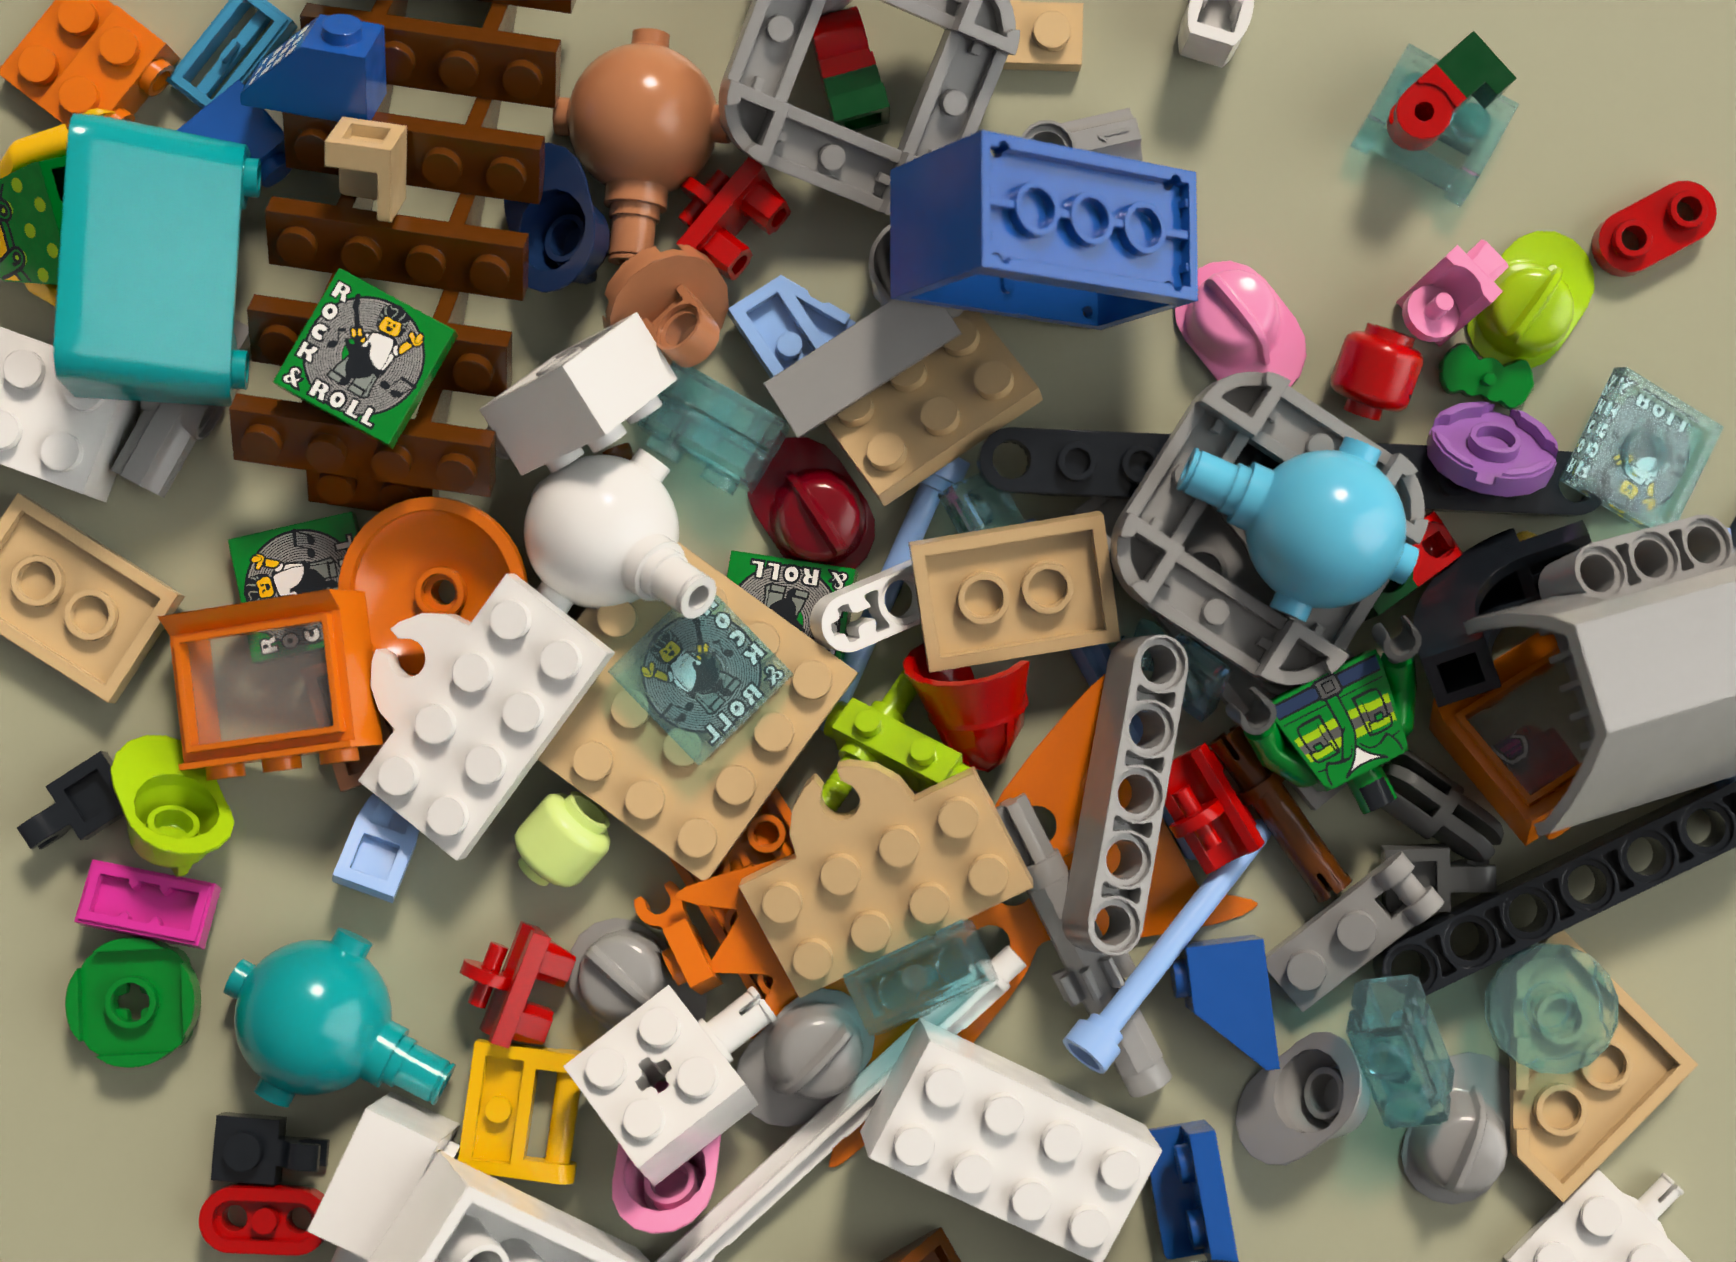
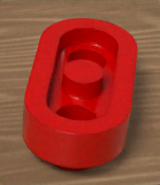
M1677 181L1614 213L1597 227L1592 237L1591 248L1593 257L1597 264L1611 275L1618 277L1635 275L1705 237L1711 231L1716 221L1717 208L1711 193L1696 182ZM1678 202H1684L1691 206L1694 213L1692 221L1683 220L1678 215ZM1623 231H1630L1637 236L1639 241L1637 250H1630L1624 246L1622 242Z
M230 1184L210 1195L204 1202L199 1214L200 1232L204 1240L212 1248L224 1253L304 1255L315 1250L325 1240L308 1232V1229L297 1227L292 1220V1212L294 1208H304L310 1213L313 1220L324 1194L309 1186ZM231 1205H238L246 1211L247 1222L245 1226H236L229 1220L228 1211Z

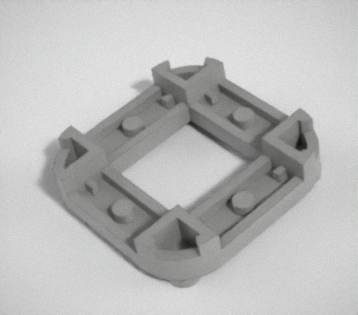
M752 0L720 85L719 113L720 125L723 131L728 135L733 144L749 158L887 215H890V169L977 132L1007 56L1016 54L1020 39V30H1016L1015 16L1010 0H879L945 29L898 149L787 103L826 0Z
M1269 371L1264 373L1242 372L1227 376L1207 386L1194 398L1115 523L1109 553L1111 570L1115 573L1123 589L1135 601L1250 676L1274 684H1305L1327 673H1334L1346 661L1349 654L1344 651L1390 579L1372 595L1354 604L1330 609L1312 608L1307 622H1304L1287 614L1282 616L1184 552L1185 547L1182 544L1208 505L1206 502L1183 493L1182 490H1176L1180 475L1193 449L1196 447L1199 451L1203 450L1234 464L1246 443H1249L1281 464L1294 456L1316 450L1338 451L1344 437H1351L1382 451L1376 467L1391 481L1402 501L1407 528L1405 543L1410 545L1420 544L1429 520L1424 519L1425 504L1423 492L1415 475L1418 470L1401 453L1392 455L1288 386L1291 380Z

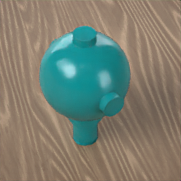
M338 927L331 941L302 940L290 943L273 951L257 965L242 959L226 982L224 994L237 1000L234 1013V1029L238 1046L248 1065L260 1077L254 1092L264 1100L275 1105L288 1108L296 1094L305 1096L328 1094L346 1088L359 1079L376 1087H379L382 1083L390 1087L396 1085L435 1105L444 1092L456 1064H451L447 1059L417 1045L418 1041L408 1036V1028L392 1021V1006L387 986L378 970L366 958L373 944L364 937L347 929Z

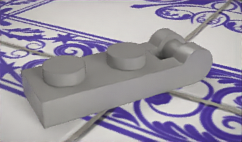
M1402 851L1395 853L1266 954L1268 972L1302 1012L1315 1004L1414 926L1430 918L1444 904L1445 901L1432 886L1424 888L1412 874L1415 866ZM1389 889H1392L1404 903L1392 913L1377 898Z

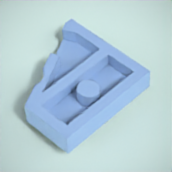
M782 275L728 308V316L770 378L856 324L855 321L850 319V314L829 302L823 303L809 295L807 289Z

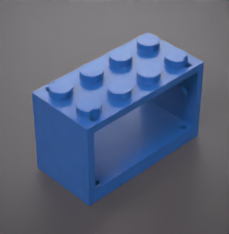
M980 130L890 169V299L1096 330L1106 329L1198 301L1196 172L991 131Z

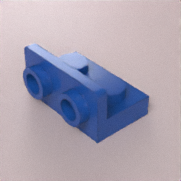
M1204 1119L1148 1129L1163 1150L1149 1177L1162 1250L1165 1257L1172 1260L1204 1254L1208 1260L1239 1262L1215 1129Z

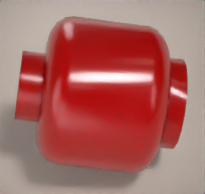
M1367 323L1365 331L1349 333L1344 339L1330 379L1332 389L1347 398L1343 409L1375 421H1380L1383 410L1400 412L1406 409L1424 364L1423 355L1413 348L1416 338L1372 323Z

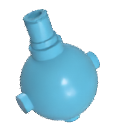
M1344 437L1338 451L1316 450L1306 452L1286 460L1273 470L1255 462L1250 467L1241 463L1235 465L1203 450L1199 451L1195 447L1183 468L1176 487L1178 491L1182 490L1183 493L1217 507L1218 512L1227 515V523L1245 530L1246 544L1251 561L1261 578L1276 592L1269 607L1304 622H1307L1312 608L1330 609L1354 604L1372 595L1388 579L1403 585L1411 575L1418 559L1419 548L1405 543L1406 516L1400 496L1387 476L1376 467L1382 451L1351 437Z

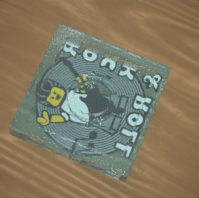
M1614 367L1562 473L1560 481L1600 503L1603 507L1640 529L1677 521L1680 519L1724 426L1630 368Z
M717 594L709 609L697 618H686L672 608L608 670L613 678L698 766L702 765L794 675Z

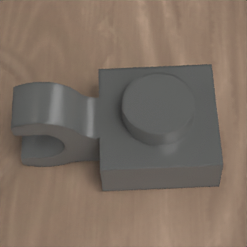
M1445 843L1381 845V863L1395 853L1402 851L1415 866L1412 874L1423 887L1432 886L1445 902L1437 912L1451 911V892L1483 893L1497 891L1496 865L1490 864V860L1473 862L1465 858L1450 862V848ZM1392 889L1382 893V904L1390 913L1404 904Z

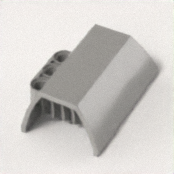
M1696 515L1590 543L1545 566L1540 573L1538 582L1542 600L1475 617L1464 622L1467 635L1511 626L1541 628L1538 630L1540 636L1554 634L1561 653L1548 659L1550 664L1564 662L1571 680L1559 686V690L1561 693L1574 691L1581 708L1580 711L1569 715L1571 722L1584 719L1591 736V740L1579 744L1581 750L1588 749L1568 791L1546 820L1534 824L1538 837L1736 776V547L1733 548L1732 537L1726 526L1717 518L1709 515Z

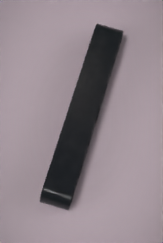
M1736 776L1716 781L1498 885L1495 892H1483L1452 907L1450 912H1442L1414 926L1373 958L1372 966L1376 978L1384 987L1402 998L1417 999L1425 997L1736 848ZM1701 809L1709 816L1711 829L1704 841L1695 844L1688 837L1686 825L1690 815L1696 810ZM1643 837L1651 844L1653 851L1652 861L1643 871L1635 872L1628 863L1627 852L1632 842ZM1586 865L1593 872L1595 878L1594 889L1586 898L1575 900L1569 892L1568 879L1572 871ZM1528 893L1536 902V917L1528 926L1515 928L1510 921L1509 907L1516 897ZM1473 922L1479 933L1478 945L1475 950L1467 955H1455L1450 945L1452 931L1460 923ZM1403 951H1416L1422 963L1419 975L1411 982L1404 984L1396 983L1391 973V965L1394 958Z

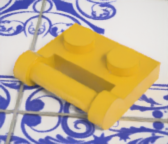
M477 1039L474 1042L458 1161L487 1175L552 1184H573L577 1163L571 1160L580 1089L563 1066L582 1051L553 1049L511 1043L508 1049L492 1044L486 1039ZM539 1070L557 1072L546 1156L543 1158L527 1156Z

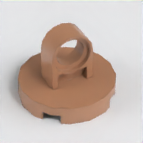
M678 244L681 250L670 249L662 252L656 246L643 249L622 263L607 283L604 295L609 301L605 311L606 317L602 316L603 327L607 328L637 312L655 340L656 346L660 348L670 366L677 364L680 367L690 368L698 365L708 358L719 341L720 330L729 308L727 284L711 260L690 245Z

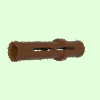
M1236 724L1229 729L1230 732L1228 734L1223 732L1208 744L1209 748L1215 752L1241 789L1237 796L1243 805L1248 806L1251 804L1315 895L1316 901L1322 903L1331 898L1330 891L1333 890L1337 895L1352 882V879L1344 872L1283 785L1285 779L1260 764L1244 734V730Z

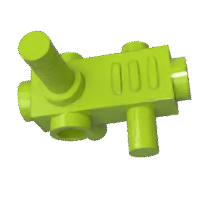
M904 669L882 701H873L870 706L853 697L848 703L840 701L828 715L824 725V734L836 742L837 750H839L838 755L841 758L840 761L854 759L877 762L899 774L905 783L918 793L971 768L963 764L962 754L905 725L902 715L917 695V692L905 675ZM837 766L824 784L822 793L825 804L836 812L853 788L851 785L840 780Z

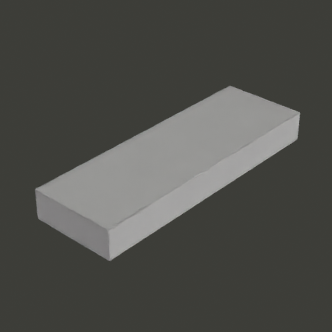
M891 300L763 384L796 436L801 438L962 333L945 307Z

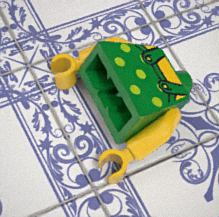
M96 108L89 109L83 114L109 117L116 113ZM65 124L14 141L0 160V278L6 282L24 283L29 292L55 307L69 130Z

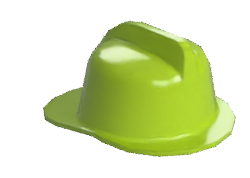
M1534 231L1519 237L1501 255L1507 262L1508 268L1494 283L1503 292L1467 323V332L1473 348L1483 359L1495 358L1502 365L1516 359H1525L1529 362L1531 368L1542 365L1561 348L1586 311L1594 293L1593 267L1587 253L1573 239L1555 231Z
M145 735L128 741L116 752L110 769L113 789L127 820V831L132 848L142 859L153 865L171 868L176 877H182L188 874L193 864L198 863L209 852L219 849L230 839L234 819L217 780L207 781L205 769L179 771L178 764L184 763L181 740L166 735Z

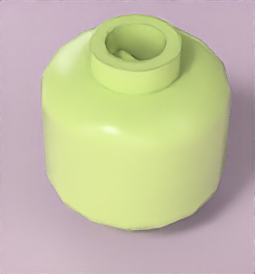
M574 791L569 795L564 793L547 795L521 823L514 835L516 849L521 855V858L518 860L519 867L530 880L538 885L547 886L549 883L564 888L576 886L606 855L610 847L611 839L607 830L610 825L609 818L597 803L583 793Z

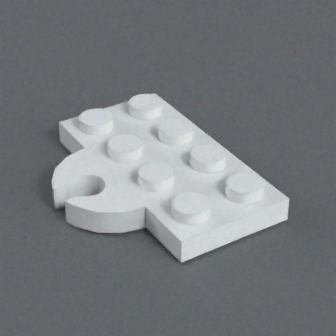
M515 573L506 574L472 622L457 614L422 613L402 620L391 628V631L398 639H412L422 646L425 653V664L417 675L407 674L402 669L397 654L386 648L376 649L372 659L370 687L379 712L395 730L358 781L456 861L468 856L615 654L613 650Z

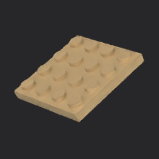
M678 542L684 551L688 563L712 578L716 583L714 600L720 607L715 611L710 607L712 614L728 613L732 621L746 631L753 642L756 641L768 653L761 660L762 682L760 689L766 696L761 701H758V704L753 709L750 708L746 716L736 722V725L726 735L719 730L724 737L713 747L709 743L713 738L709 733L685 731L662 719L651 705L644 688L641 666L644 664L645 655L654 636L669 623L684 616L663 601H645L641 598L632 603L626 602L614 606L600 607L599 609L586 608L576 622L613 650L615 654L537 760L703 881L712 877L859 673ZM713 654L708 655V659H711ZM717 658L716 668L723 671L722 664ZM767 665H775L778 670L785 672V678L779 681L773 690L770 689V682L764 681V678L767 677L764 673V668Z

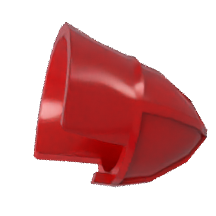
M924 643L911 650L903 661L904 673L918 693L928 714L929 721L936 727L943 744L961 753L963 764L969 767L974 766L975 769L990 772L1006 761L1008 753L1024 725L1025 709L1029 704L1026 685L1030 661L1021 660L1005 671L975 679L971 666L929 672Z

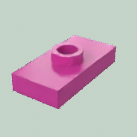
M92 859L74 922L81 926L204 950L221 887L216 883L176 877L175 875Z

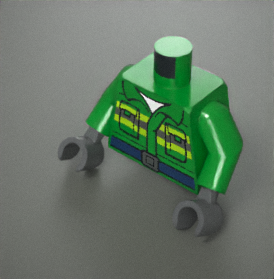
M1401 616L1403 629L1393 639H1390L1388 631L1381 623H1377L1372 627L1371 634L1383 651L1381 658L1376 649L1362 652L1346 660L1334 673H1327L1311 682L1299 684L1271 699H1268L1255 687H1251L1249 692L1254 696V705L1245 714L1232 703L1227 705L1225 709L1226 714L1244 730L1247 740L1263 767L1299 788L1312 786L1316 791L1327 792L1347 783L1362 814L1375 811L1398 798L1381 764L1408 751L1406 738L1414 729L1417 695L1414 655L1421 647L1422 637L1407 616Z

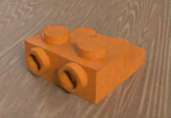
M55 0L0 67V76L60 123L65 124L69 129L73 113L83 114L89 109L96 108L114 111L116 114L109 116L111 118L135 122L134 114L147 98L158 95L167 87L169 83L166 79L174 72L173 66L180 57L159 37L119 6H115L108 0Z

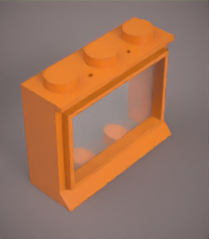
M325 589L157 616L170 637L184 761L183 764H178L179 771L205 769L207 781L246 776L245 764L262 762L263 773L287 771L302 768L301 756L319 754L320 765L353 762L360 760L358 748L383 745L380 713L370 687L373 653L365 591Z
M1539 632L1493 660L1502 687L1439 708L1434 698L1429 730L1525 846L1539 838L1534 824L1546 820L1568 791L1582 765L1588 749L1581 750L1579 744L1591 740L1585 720L1581 719L1571 722L1569 715L1581 710L1575 692L1561 693L1559 690V686L1571 681L1564 662L1550 664L1548 659L1561 653L1554 634L1540 636ZM1571 827L1546 834L1545 836L1548 840L1554 839Z

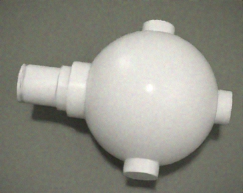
M639 448L631 460L612 455L581 457L540 481L532 492L524 522L526 552L534 571L542 581L536 590L566 614L573 604L585 608L599 609L600 607L614 606L626 602L632 603L640 598L645 601H663L689 619L697 618L704 614L714 601L716 583L712 578L688 563L682 547L678 544L679 521L673 500L662 484L671 470L651 454Z

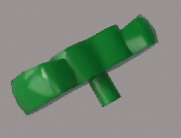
M1464 342L1457 343L1451 347L1438 364L1439 382L1447 394L1462 393L1467 397L1480 396L1486 402H1498L1509 411L1523 405L1534 389L1533 371L1528 361L1516 359L1502 365L1495 358L1479 360L1472 349Z

